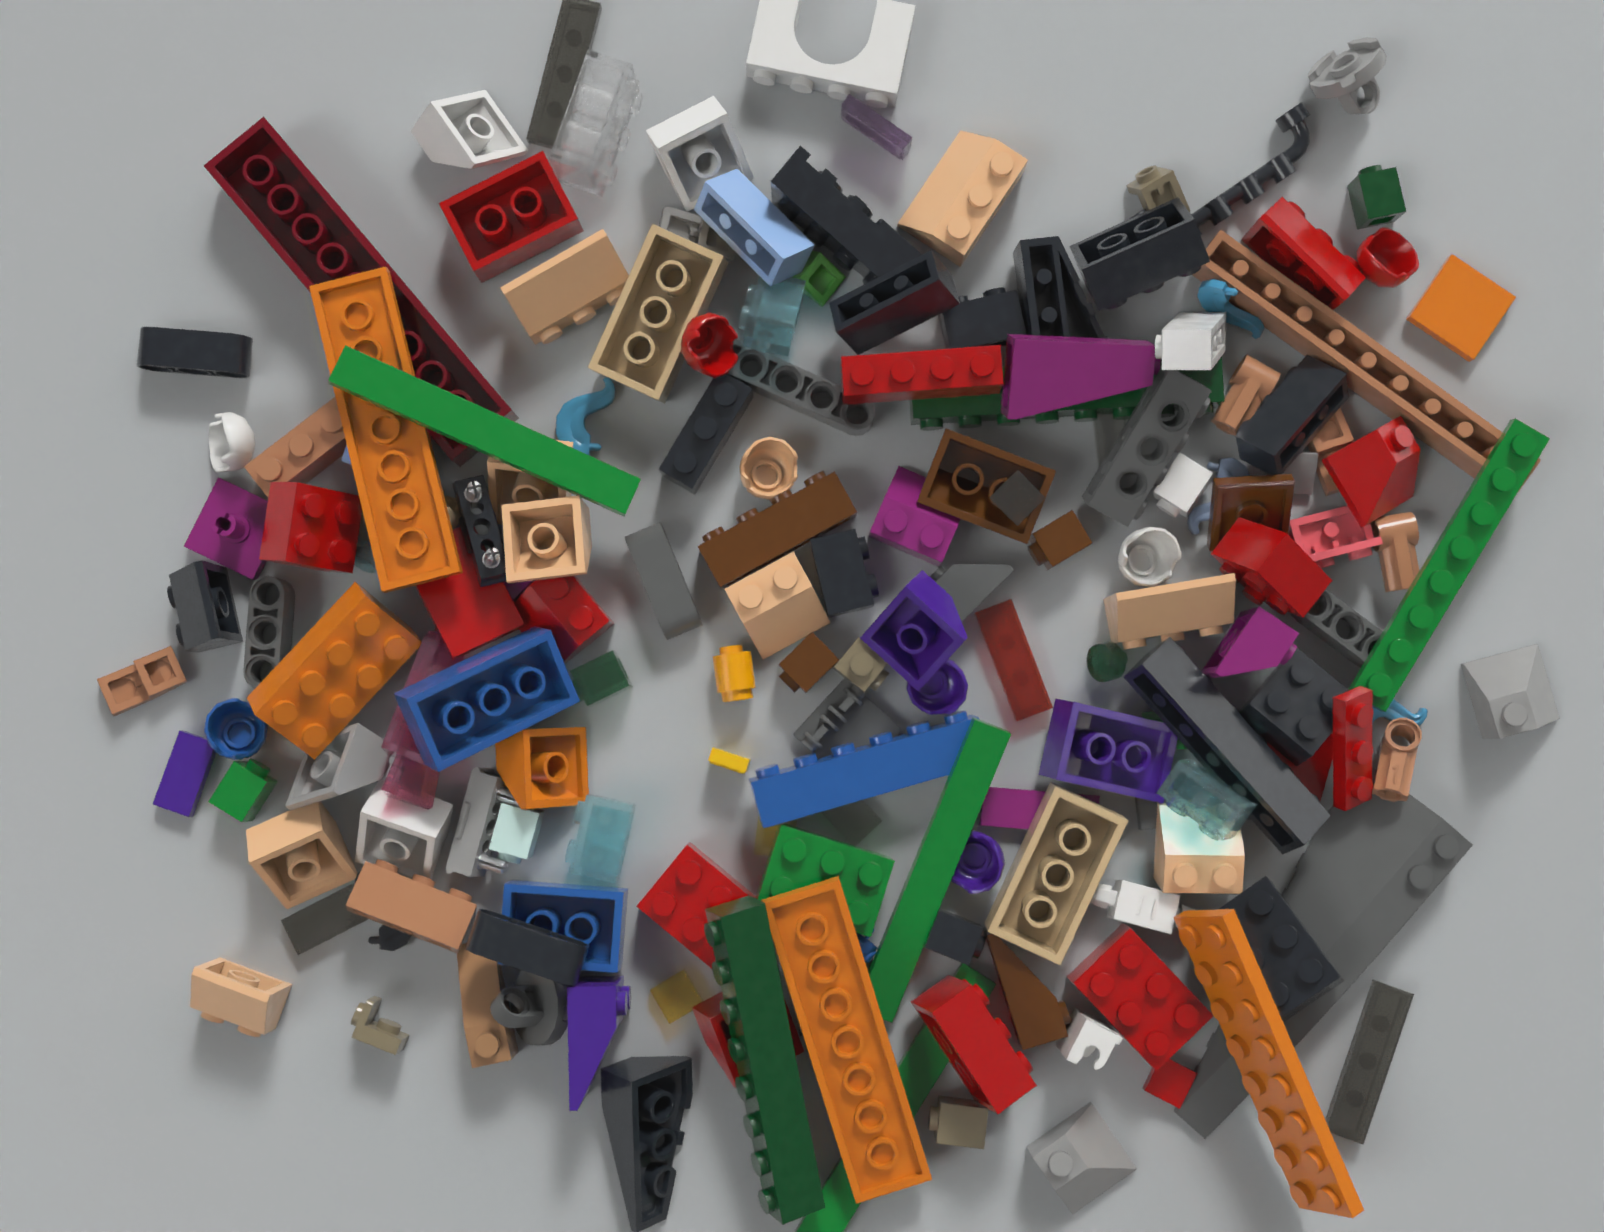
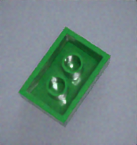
M781 823L778 824L755 897L761 901L839 876L856 933L871 937L895 860L883 854Z

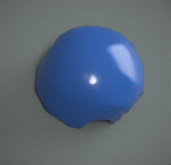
M231 698L217 703L208 713L204 732L208 744L220 756L232 760H243L257 754L264 745L268 725L254 715L248 702L238 698Z

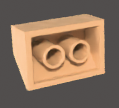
M960 130L897 226L961 267L1023 175L1028 159L995 138Z
M601 229L500 287L533 343L536 345L542 341L543 344H548L558 339L563 334L562 329L574 322L576 325H581L591 320L596 315L595 310L607 303L610 306L616 305L629 275L604 229Z
M1235 573L1119 592L1104 598L1111 644L1122 643L1123 650L1147 646V638L1161 636V642L1169 637L1174 641L1185 640L1184 632L1199 630L1200 637L1224 633L1222 626L1234 623Z

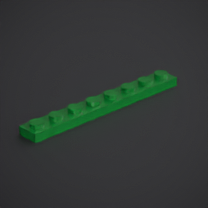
M1516 418L1509 421L1348 690L1358 686L1373 690L1372 706L1381 712H1386L1550 440L1549 437Z

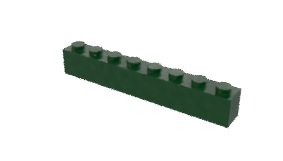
M1222 356L1212 370H1179L1211 390L1208 396L1210 403L1203 415L1214 413L1213 409L1225 402ZM1003 386L999 394L909 400L911 425H920V430L931 431L943 429V423H958L959 428L981 427L982 421H997V426H1015L1020 424V419L1035 418L1036 424H1052L1059 422V417L1074 416L1075 422H1090L1097 420V415L1113 414L1114 420H1127L1147 387L1019 419H1007L1001 413ZM1172 403L1165 406L1161 412V418L1174 416L1175 411H1178L1177 404Z
M748 895L705 909L708 923L704 924V932L709 945L713 947L716 961L712 963V971L717 984L721 986L723 1000L720 1001L721 1014L724 1021L729 1024L731 1038L728 1039V1050L731 1058L737 1064L739 1077L735 1079L736 1089L740 1098L745 1103L747 1113L743 1116V1124L748 1136L752 1139L754 1152L751 1153V1163L755 1173L760 1177L762 1190L758 1191L759 1201L766 1214H770L784 1225L824 1209L825 1203L766 905L764 902Z

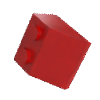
M576 576L535 580L514 602L525 623L524 627L519 629L521 633L535 626L551 630L564 664L614 625V622Z

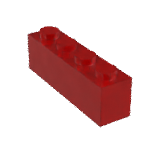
M1001 345L841 356L840 370L843 405L999 394L1004 385Z

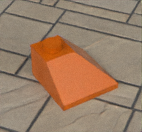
M586 727L524 729L495 744L496 771L521 809L589 804Z

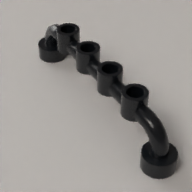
M1302 102L1275 120L1283 133L1291 129L1294 135L1293 145L1191 214L1195 219L1200 235H1202L1199 229L1200 226L1209 220L1214 226L1234 213L1230 206L1240 199L1247 205L1263 194L1265 190L1261 185L1271 178L1277 184L1297 171L1293 163L1305 154L1310 143V132L1304 121L1310 114ZM1146 209L1141 210L1131 218L1146 212Z

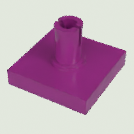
M218 477L184 547L252 580L258 579L267 562L259 560L268 501Z

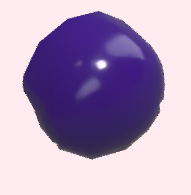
M948 659L919 691L908 682L906 690L912 704L928 715L952 714L966 701L968 683L963 670L954 661Z
M971 831L951 881L967 890L969 894L990 891L1001 879L1005 866L1004 853L1000 845L992 837L982 832Z

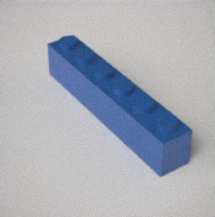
M966 710L943 716L944 723L930 726L929 721L909 725L906 727V734L892 737L891 732H885L869 737L870 744L855 748L853 742L831 748L832 755L817 759L816 753L793 759L794 766L779 770L778 764H773L755 770L756 777L749 778V783L762 827L767 828L949 775L972 718L979 719V717L975 715L967 716Z

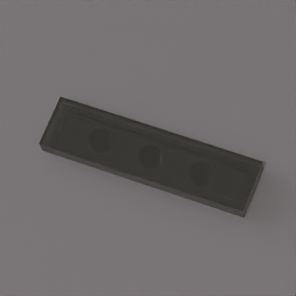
M562 0L526 138L529 144L565 152L602 11L601 3L589 0Z
M1372 980L1325 1118L1331 1133L1364 1145L1414 994L1380 981Z

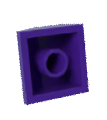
M923 570L899 592L860 637L917 691L929 681L968 638L952 597Z

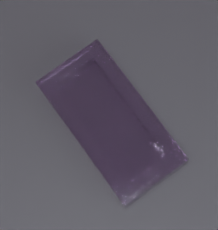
M849 94L841 105V120L898 159L903 160L911 149L912 136Z

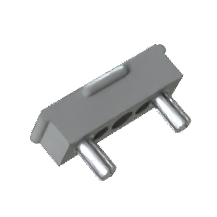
M475 767L471 772L445 868L447 874L485 877L486 870L498 874H504L507 870L502 868L508 867L506 861L490 856L492 850H489L501 803H507L519 807L515 799H512L514 797L500 775L495 774L492 768Z

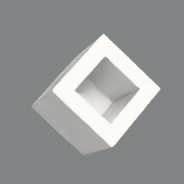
M1179 453L1169 467L1164 480L1153 491L1154 498L1159 500L1156 506L1176 518L1178 513L1187 518L1213 480V473L1182 453Z

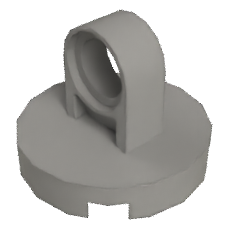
M1366 37L1348 42L1347 44L1350 49L1337 56L1334 50L1327 53L1315 63L1308 73L1310 88L1314 95L1321 99L1338 97L1342 107L1349 114H1369L1376 109L1380 100L1379 86L1374 77L1385 65L1387 56L1376 38ZM1360 87L1364 90V101L1361 106L1357 103V91Z

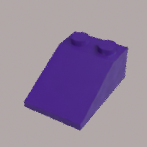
M1055 698L1039 775L1164 803L1178 738L1162 722Z
M624 975L579 977L576 986L569 985L567 987L569 1111H578L586 1098L623 1017L627 1016V1010L631 1009V986H624Z

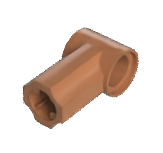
M1246 354L1230 378L1228 384L1231 386L1225 395V402L1218 406L1211 422L1221 431L1236 436L1240 425L1244 421L1250 420L1260 403H1262L1267 395H1270L1281 373Z
M1412 512L1381 516L1370 524L1374 538L1381 536L1383 544L1372 548L1379 554L1385 592L1409 589L1419 572L1415 549L1419 541L1417 520Z
M1397 718L1392 720L1385 729L1380 742V754L1372 794L1379 796L1380 799L1392 802L1408 800L1417 749L1422 739V731L1413 720ZM1391 737H1405L1410 745L1399 746L1392 741Z

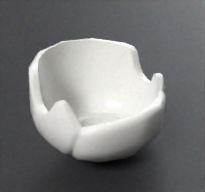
M233 412L215 414V418L222 419L209 424V451L212 468L215 473L240 470L250 462L254 454V432L244 417Z
M1146 527L1132 532L1122 542L1118 554L1119 569L1123 577L1136 586L1154 587L1171 578L1176 562L1181 559V550L1177 538L1166 529Z

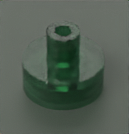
M1114 642L1095 644L1087 653V668L1091 676L1099 682L1116 680L1124 674L1128 656Z

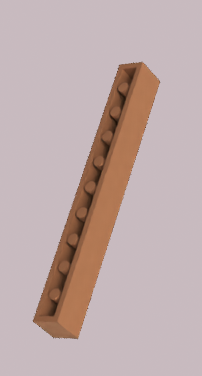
M1220 229L1206 247L1210 262L1202 265L1198 272L1192 274L1201 282L1217 279L1226 282L1230 288H1236L1238 294L1230 297V303L1259 318L1266 329L1302 355H1309L1347 373L1349 389L1392 420L1402 416L1413 435L1475 479L1503 432ZM1539 458L1533 466L1532 470L1530 471L1529 475L1527 476L1526 480L1524 481L1523 485L1540 463L1541 460Z

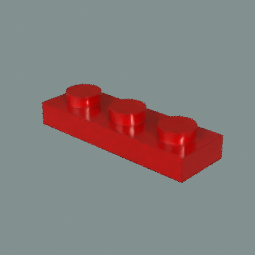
M1362 686L1333 697V807L1343 811L1350 810L1372 799L1373 690Z

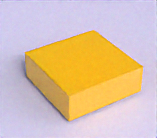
M712 747L708 758L711 764L741 774L747 772L751 760L716 747Z

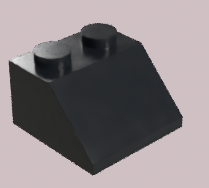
M201 560L193 562L169 575L171 586H168L167 594L171 606L177 610L179 623L176 624V635L180 645L185 647V651L200 653L243 642L227 567Z

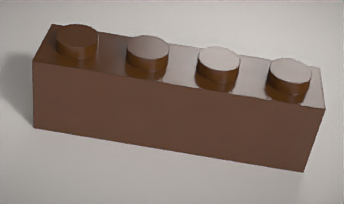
M824 471L816 473L804 481L806 487L792 494L791 490L788 489L770 499L772 506L758 512L756 508H753L736 518L738 524L724 531L721 526L702 536L704 543L700 544L698 548L721 590L810 542V539L818 538L857 516V511L835 471L827 476Z

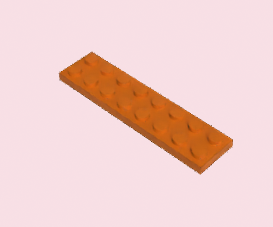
M387 267L309 286L330 375L346 345L415 376L391 274ZM333 386L381 591L388 593L462 574L463 571L428 429Z
M839 876L761 900L766 905L774 945L856 1204L931 1181L932 1176Z
M1235 910L1183 911L1173 917L1179 930V938L1188 950L1195 967V975L1204 987L1211 1004V1012L1216 1020H1218L1227 1040V1049L1234 1057L1240 1070L1243 1086L1253 1100L1258 1112L1259 1123L1269 1137L1274 1149V1157L1282 1167L1290 1186V1194L1293 1200L1301 1209L1348 1218L1356 1217L1364 1211V1208Z

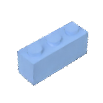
M738 169L705 181L694 211L770 287L802 272L814 248V244Z

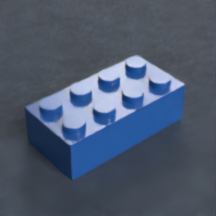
M536 626L394 693L424 764L437 772L580 702L551 630Z

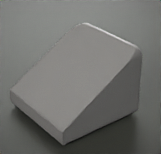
M1301 452L1284 471L1283 474H1292L1295 480L1293 495H1312L1318 453Z

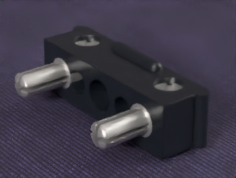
M484 475L454 481L452 483L461 515L459 525L466 551L472 556L480 588L506 582L503 540L495 512L492 508ZM478 508L482 513L473 514L471 509ZM477 525H484L488 528L489 533L479 535L473 528ZM488 545L492 550L490 551L489 548L485 552L481 549V546Z

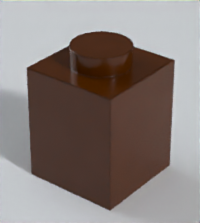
M1071 510L1032 533L1029 539L1031 544L1027 548L1038 566L1044 564L1046 569L1049 570L1091 545L1092 541L1074 511Z
M811 632L778 664L783 670L779 677L794 693L799 688L807 693L838 663L839 659Z

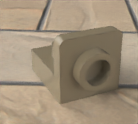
M1156 165L1149 166L1139 171L1135 175L1136 180L1126 185L1129 193L1138 196L1143 209H1146V211L1177 197L1187 210L1191 211L1173 170L1157 167Z
M373 996L367 999L366 1003L360 1002L351 1020V1025L356 1026L351 1038L394 1055L404 1050L409 1034L400 1031L402 1027L400 1024L385 1018H379L378 1022L374 1021L382 998Z

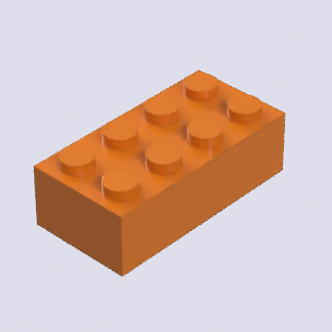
M354 582L249 694L247 700L255 716L315 760L423 643L409 625L357 582Z

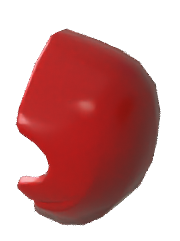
M1382 227L1374 234L1368 236L1356 251V259L1360 271L1366 277L1365 279L1378 287H1397L1404 283L1419 268L1418 255L1411 243L1400 233L1387 227Z
M708 312L692 318L687 324L681 339V352L685 361L692 369L704 375L717 378L726 375L738 361V355L733 350V342L738 338V335L725 317Z

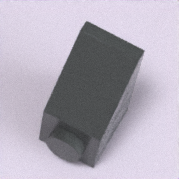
M953 564L947 571L940 566L930 577L952 597L960 619L963 621L1014 569L1008 564Z

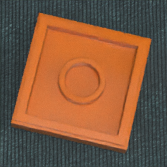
M1451 254L1447 257L1406 320L1470 362L1475 359L1516 296Z

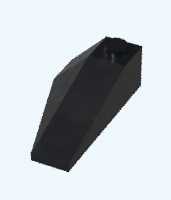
M688 1056L630 1057L600 1069L602 1109L630 1228L633 1232H640L667 1219L676 1177V1170L672 1167L676 1146L683 1144L685 1132L680 1130L684 1109H690L693 1097L692 1058Z

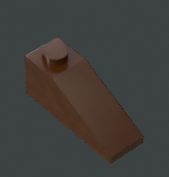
M984 930L1014 1032L1021 1049L1026 1050L1068 1037L1065 1025L1071 1024V1019L1064 1000L1058 1002L1052 992L998 936Z

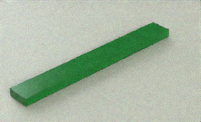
M346 345L328 379V383L338 389L576 496L580 495L581 498L625 517L641 481L640 478Z
M974 717L970 722L868 971L882 1018L891 1023L896 1015L1011 736L1009 731Z
M964 963L959 965L953 977L960 980L966 979L972 986L977 984L986 994L987 998L996 986L994 981ZM923 1023L897 1065L913 1118L949 1062L925 1023ZM841 1157L822 1186L825 1208L804 1216L795 1232H843L861 1202L857 1204L855 1202Z

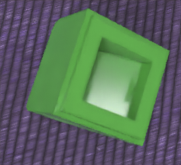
M812 251L802 272L787 280L823 307L846 276L821 252Z

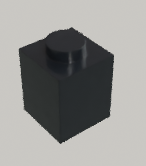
M939 908L924 947L969 965L972 957L977 959L980 957L985 945L986 936L981 935L984 928L980 924Z

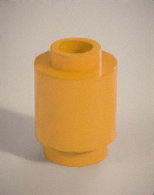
M742 645L720 647V655L713 656L712 658L717 693H721L722 702L752 699V689L756 688L751 651L743 652Z

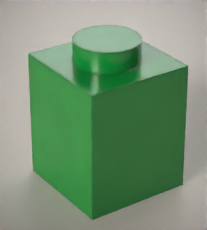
M250 758L248 762L234 761L208 802L241 823L253 821L278 781L268 775L271 771L270 768L257 760Z

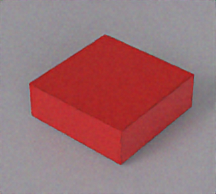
M1169 1059L1159 1070L1151 1069L1142 1089L1180 1109L1197 1073Z

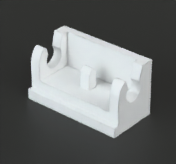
M1074 1008L1070 1016L1071 1024L1065 1026L1068 1037L1059 1039L1055 1046L1066 1060L1077 1064L1083 1056H1090L1097 1047L1099 1055L1094 1060L1093 1068L1098 1070L1107 1062L1115 1044L1120 1045L1123 1038L1110 1025Z

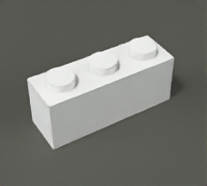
M1179 312L1162 329V334L1156 335L1155 357L1156 359H1162V370H1212L1226 351V312Z

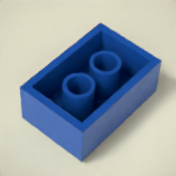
M511 880L504 883L503 915L588 944L589 949L582 967L584 971L618 973L622 968L628 888Z

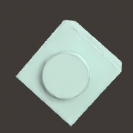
M501 803L489 850L499 852L498 859L520 864L522 858L529 859L533 857L545 812L537 809H521L507 803Z

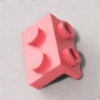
M1348 505L1290 520L1289 536L1320 568L1335 565L1333 557L1348 554L1349 561L1373 555L1371 548L1383 544L1381 536L1374 538L1370 523L1360 528Z

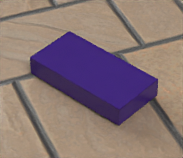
M179 730L153 805L187 817L194 816L216 756V752L210 747L206 738Z

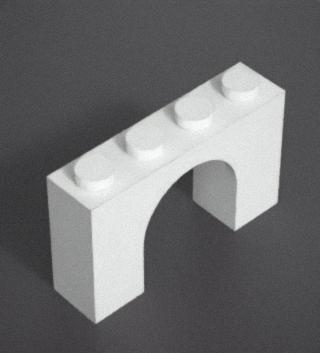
M802 0L759 1L746 61L747 77H751L755 82L767 86H772L775 82L790 85L791 89L801 93H811L812 90L825 92L829 97L840 101H847L850 98L864 100L867 105L874 108H886L887 105L895 107L916 5L892 0H877L871 33L865 48L855 58L845 63L824 64L815 61L805 54L796 40L795 32Z

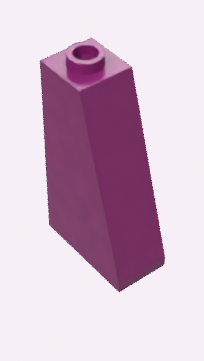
M1007 334L1001 413L1007 419H1019L1152 386L1153 375H1157L1160 369V359L1155 357V345L1147 340Z

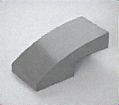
M665 205L662 210L659 227L723 255L727 261H733L735 251L699 215Z

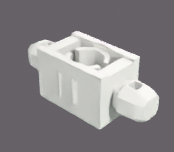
M1115 880L1113 890H1111L1112 886L1099 884L1090 902L1104 909L1109 906L1106 918L1172 934L1175 923L1173 917L1186 910H1195L1182 904L1178 907L1181 895L1163 893L1162 890L1125 880Z

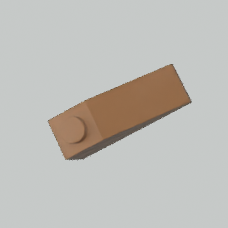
M467 942L462 943L457 954L464 1031L472 1068L512 1060L519 1052L514 1028L500 1025L493 1018L490 1010L491 1002L506 987L501 964L467 951L465 949ZM503 1000L505 1007L510 1011L509 1001Z

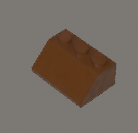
M946 428L917 502L1028 544L1056 471Z

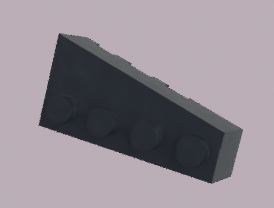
M801 145L771 180L772 203L791 222L794 221L803 228V234L816 247L820 248L824 245L833 252L834 255L832 257L838 265L849 272L853 268L864 277L862 280L864 284L921 255L916 248L883 219H879L875 223L871 219L873 216L871 210L858 196L849 195L846 197L842 193V188L836 182L838 178L825 168L823 171L818 172L807 162L811 154Z

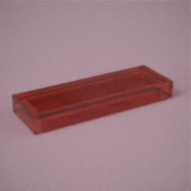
M1012 599L975 612L974 615L1015 722L1052 709V703Z

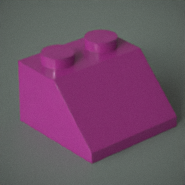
M898 466L868 537L939 567L943 562L960 518L917 502L926 477Z
M1260 606L1241 611L1201 672L1211 679L1277 667L1279 663L1285 665L1297 649V645L1293 642L1299 633Z

